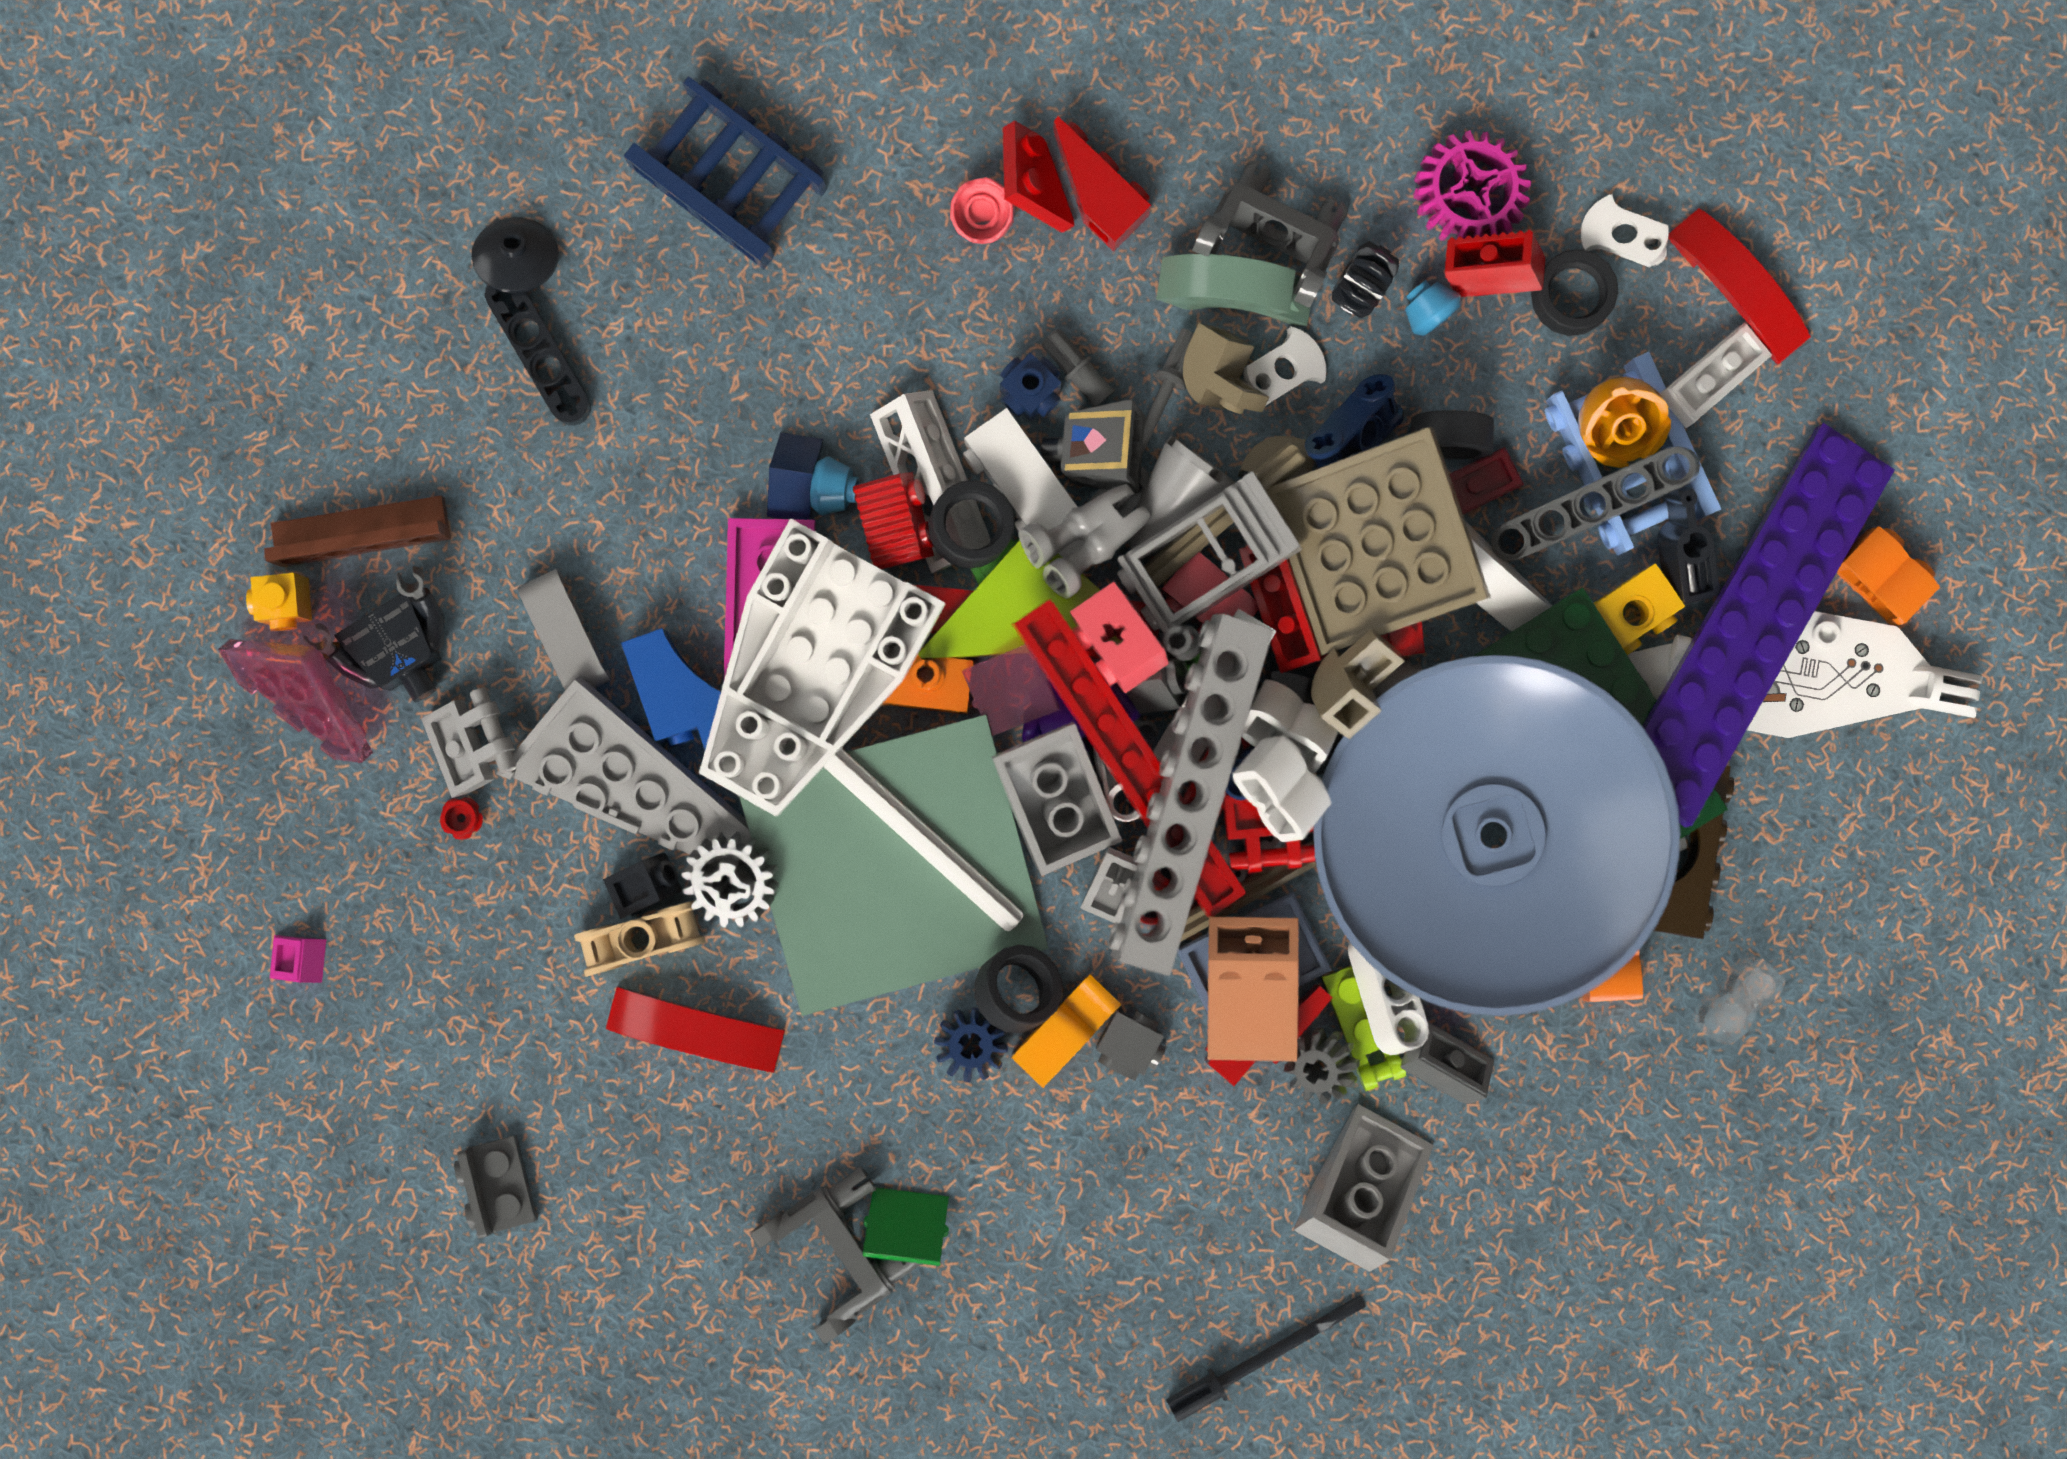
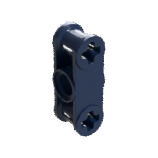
M1377 374L1365 378L1359 383L1355 391L1331 413L1319 429L1307 438L1305 450L1308 456L1313 458L1316 465L1315 470L1380 446L1381 442L1393 429L1402 423L1404 412L1402 407L1396 404L1393 394L1395 392V383L1391 376Z

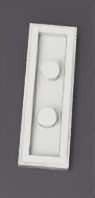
M1744 322L1664 389L1660 395L1674 415L1687 428L1770 358L1772 354L1746 322Z

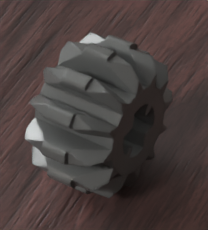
M1319 1027L1313 1031L1312 1036L1307 1032H1303L1297 1039V1062L1288 1061L1284 1065L1283 1071L1296 1076L1290 1082V1088H1297L1301 1085L1305 1089L1303 1100H1309L1314 1093H1316L1320 1104H1326L1331 1099V1095L1340 1100L1347 1094L1346 1087H1353L1357 1082V1076L1352 1071L1360 1066V1060L1348 1056L1354 1049V1043H1346L1344 1046L1338 1043L1341 1038L1340 1031H1334L1327 1038L1323 1027ZM1318 1059L1326 1064V1066L1323 1068V1070L1326 1071H1322L1318 1068V1065L1320 1064V1061H1317Z

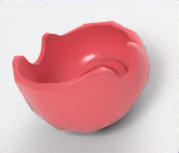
M987 177L967 181L958 188V191L951 200L950 219L957 233L972 243L988 244L1004 237L1014 223L1015 205L1004 200V186L999 181ZM990 221L985 225L975 224L977 222Z

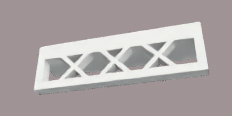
M933 390L903 394L870 414L893 475L908 472L905 465L908 453L914 455L918 464L914 479L920 480L925 494L929 495L932 500L933 507L937 499L948 487L961 481H968ZM896 412L902 423L900 437L893 434L887 418ZM963 500L955 504L948 511L946 529L950 538L956 544L967 549H980L991 542L975 500ZM924 514L925 522L929 521L930 518L926 514ZM932 547L934 556L926 558L931 573L939 572L954 565L941 558L935 547Z

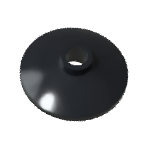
M513 217L496 221L487 226L477 236L472 247L471 257L476 274L486 285L502 292L522 293L541 286L553 275L559 261V250L555 237L545 226L531 219ZM511 246H519L516 249H508Z

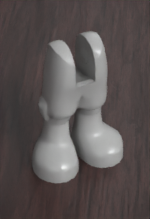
M1128 484L1110 489L1085 505L1073 508L1066 515L1063 522L1055 528L1047 530L1039 523H1032L1019 531V539L1025 554L1031 564L1038 569L1052 560L1072 542L1077 540L1084 541L1080 548L1064 558L1054 560L1043 570L1045 582L1059 596L1068 599L1076 594L1081 588L1080 575L1092 564L1097 565L1112 559L1115 551L1133 537L1150 519L1151 515L1144 506L1136 509L1124 518L1117 512L1116 509L1133 495V491Z

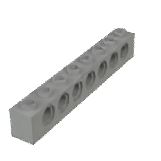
M1225 614L1212 615L1211 621L1206 620L1201 628L1198 646L1203 648L1198 664L1193 663L1191 665L1185 682V689L1190 690L1185 707L1180 706L1173 721L1172 731L1177 733L1172 750L1167 749L1161 761L1159 774L1164 776L1160 791L1159 793H1153L1148 804L1146 816L1148 819H1151L1146 837L1141 836L1135 848L1134 862H1138L1134 878L1133 880L1128 879L1122 891L1121 905H1124L1125 909L1121 922L1114 923L1108 939V948L1112 949L1110 957L1118 962L1166 976L1171 975L1273 629ZM1224 651L1230 653L1234 659V669L1228 676H1223L1217 668V659ZM1212 694H1215L1222 704L1220 714L1214 719H1210L1204 711L1205 700ZM1202 737L1208 743L1209 753L1203 761L1197 762L1191 755V746L1196 739ZM1190 780L1196 787V796L1191 803L1183 805L1178 798V790L1182 783ZM1179 824L1183 829L1182 842L1178 846L1170 848L1166 844L1165 833L1171 825ZM1167 867L1171 875L1170 883L1165 889L1156 891L1152 884L1153 874L1159 868ZM1154 910L1158 917L1157 926L1152 932L1144 934L1139 928V920L1145 912Z

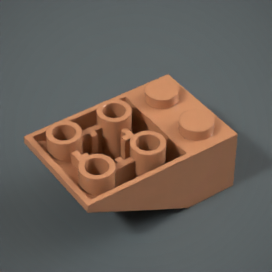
M1209 917L1208 1060L1297 1062L1298 918Z

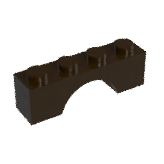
M1727 765L1714 787L1724 804L1725 802H1730L1734 791V778L1729 777L1731 766ZM1724 812L1689 834L1690 846L1687 859L1683 867L1675 875L1668 902L1653 931L1704 939L1705 931L1708 932L1710 930L1714 916L1713 906L1709 905L1711 889L1717 887L1721 872L1720 864L1716 862L1718 845H1723L1727 835V821L1723 820Z

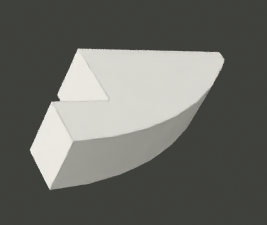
M1466 522L1491 598L1477 602L1480 607L1511 632L1552 607L1506 560L1499 558L1492 550V546Z

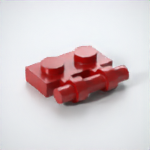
M1229 795L1223 797L1227 840L1245 838V851L1228 854L1231 870L1247 869L1248 873L1262 872V867L1287 865L1288 869L1301 868L1302 863L1316 862L1314 844L1300 846V840L1285 841V847L1261 850L1259 837L1272 836L1273 834L1262 821L1258 808L1248 799L1236 800Z

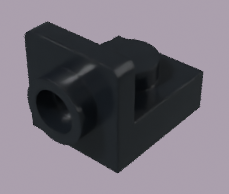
M666 853L644 859L603 879L620 919L682 892L676 868L669 861Z

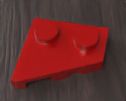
M1016 120L1003 127L1004 200L1059 232H1065L1074 227V218L1045 138Z

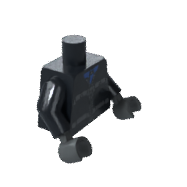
M414 566L412 572L417 582L408 584L404 582L402 575L398 573L396 586L401 594L336 633L334 636L338 642H332L328 628L319 623L315 624L318 632L325 636L323 641L313 643L305 635H303V640L309 652L317 655L323 654V658L344 677L369 689L380 687L381 689L391 691L403 684L413 702H419L437 690L425 669L442 659L438 650L444 644V614L430 590L423 588L424 573L422 569Z

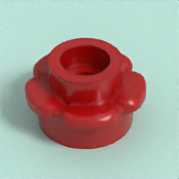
M464 797L462 800L452 798L447 801L442 808L440 825L443 831L452 834L453 838L459 840L468 839L474 831H479L483 824V815L478 811V803L468 797ZM460 814L465 815L464 822H459L458 816Z

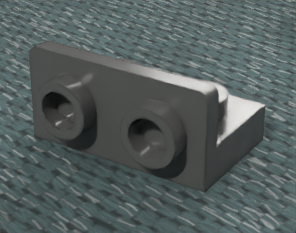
M517 1135L475 1145L457 1152L458 1160L454 1162L455 1176L459 1186H465L469 1203L465 1204L466 1220L471 1230L476 1229L478 1238L487 1237L494 1232L538 1220Z

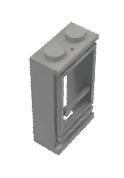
M1253 471L1130 552L1117 558L1123 569L1117 572L1119 578L1130 594L1136 591L1140 594L1146 604L1140 610L1154 631L1161 628L1165 634L1171 627L1186 625L1303 550ZM1222 507H1225L1258 559L1238 573L1235 570V562L1228 559L1204 521L1205 518ZM1198 524L1223 562L1222 569L1230 573L1231 578L1173 614L1142 565L1141 560Z

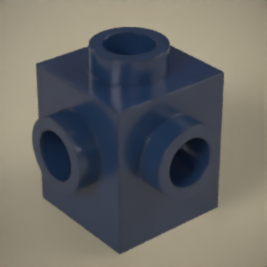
M1031 353L1023 360L1016 357L1000 374L1004 379L1000 383V393L1003 395L1000 400L1017 418L1022 414L1030 422L1039 414L1044 418L1061 401L1058 394L1061 392L1062 382L1057 379L1061 373L1044 356L1039 360ZM1028 376H1033L1039 382V385L1033 390H1028L1023 386L1022 382Z

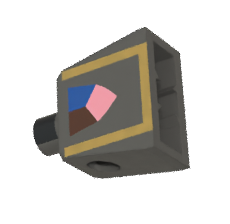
M1133 400L1069 412L1065 417L1064 436L1043 438L1041 445L1042 458L1046 463H1061L1062 473L1077 486L1110 490L1117 486L1128 484L1133 493H1139L1145 415Z

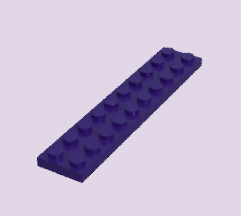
M1825 423L1815 428L1642 725L1643 730L1653 742L1666 767L1673 786L1679 824L1685 828L1693 825L1895 471V469Z

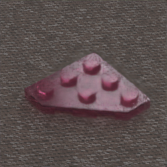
M230 639L218 649L238 685L251 695L258 690L265 698L274 702L276 705L273 706L272 711L299 733L306 728L312 735L321 739L323 743L320 749L333 760L363 763L374 753L365 738L364 728L355 720L346 704L345 694L334 683L326 668L324 657L314 646Z

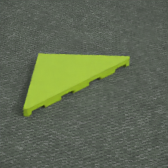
M1019 540L922 648L918 655L922 659L1018 653L1028 654L1030 651L1012 626V623L1047 599H1051L1072 629L1076 625L1070 611L1101 590L1081 574V588L1068 599L1059 596L1045 582L1043 570L1054 560L1064 557L1058 553L1039 569L1035 568L1026 556ZM1115 635L1109 639L1116 646L1123 642V640H1119Z

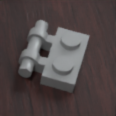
M485 687L475 689L469 693L475 707L468 711L464 700H453L421 718L452 798L463 797L493 781L495 778L489 763L494 760L501 774L511 772L517 768L512 753L515 751L510 737H505L498 720L501 713L495 701L491 702ZM482 725L489 743L483 747L475 730V727Z

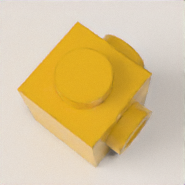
M297 573L250 577L251 589L247 590L246 603L249 613L254 615V621L269 625L271 631L297 629V622L312 621L309 578Z

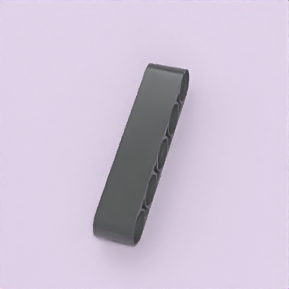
M1671 447L1501 524L1492 534V550L1499 558L1507 561L1528 557L1688 485L1699 474V458L1694 451L1686 447ZM1674 454L1685 456L1690 466L1687 475L1679 480L1670 477L1666 471V462ZM1632 473L1643 475L1647 481V490L1640 498H1633L1625 491V480ZM1591 492L1600 493L1606 502L1604 512L1598 517L1591 516L1584 508V499ZM1551 510L1558 511L1564 517L1565 525L1562 532L1558 535L1547 532L1544 527V517ZM1511 528L1520 531L1524 537V546L1518 553L1509 551L1504 544V536Z

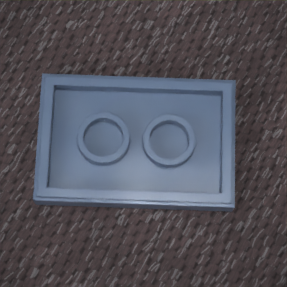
M1293 892L1242 916L1298 918V987L1332 971ZM1209 933L1180 946L1177 951L1207 1015Z

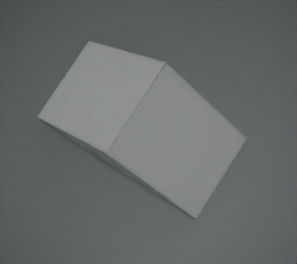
M1110 847L1106 848L1080 909L1110 922L1120 923L1125 906L1121 905L1122 891L1128 879L1133 880L1138 862H1134L1133 857Z

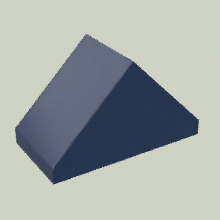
M780 432L769 466L767 517L775 519L791 518L795 520L811 519V481L814 467L821 457L823 439Z

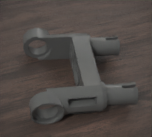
M1250 161L1244 167V172L1238 183L1226 190L1213 216H1208L1192 251L1204 256H1209L1211 253L1216 254L1231 226L1307 263L1293 293L1296 294L1295 302L1310 309L1327 274L1325 271L1338 247L1339 239L1337 232L1343 220L1347 217V206L1341 201L1336 212L1333 213L1332 209L1337 199L1328 198L1321 204L1316 219L1311 218L1262 194L1261 192L1266 183L1271 178V171L1267 165L1263 164L1259 174L1255 175L1254 173L1260 161ZM1269 220L1281 222L1287 227L1288 231L1275 229L1271 226Z
M862 1166L831 1188L821 1186L785 1212L780 1211L773 1215L774 1218L766 1224H760L749 1233L757 1246L761 1248L772 1240L775 1243L779 1242L813 1218L860 1289L834 1306L836 1310L813 1328L824 1344L839 1336L855 1323V1318L890 1295L895 1288V1282L918 1266L923 1265L887 1259L879 1261L871 1257H863L864 1245L863 1243L857 1244L851 1235L854 1230L844 1217L847 1208L876 1190V1186L871 1178L858 1187H854L868 1175Z

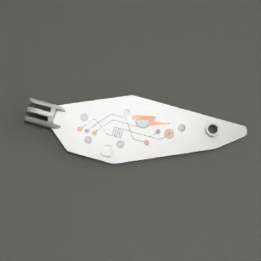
M1814 611L1747 731L1791 738L1920 708L1975 718L1977 708L1939 701V698L1941 696L1964 701H1979V690L1945 684L1943 679L1967 684H1982L1983 676L1930 666L1897 626ZM1673 643L1628 654L1629 659L1656 700L1666 685Z

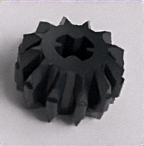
M1371 241L1362 244L1352 256L1334 286L1332 301L1350 315L1354 314L1360 319L1368 316L1385 295L1397 274L1399 259L1390 254L1391 251L1382 245L1377 246Z

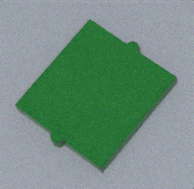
M876 1187V1190L872 1192L869 1215L864 1217V1226L867 1227L863 1257L940 1266L943 1238L949 1234V1227L945 1225L949 1196Z

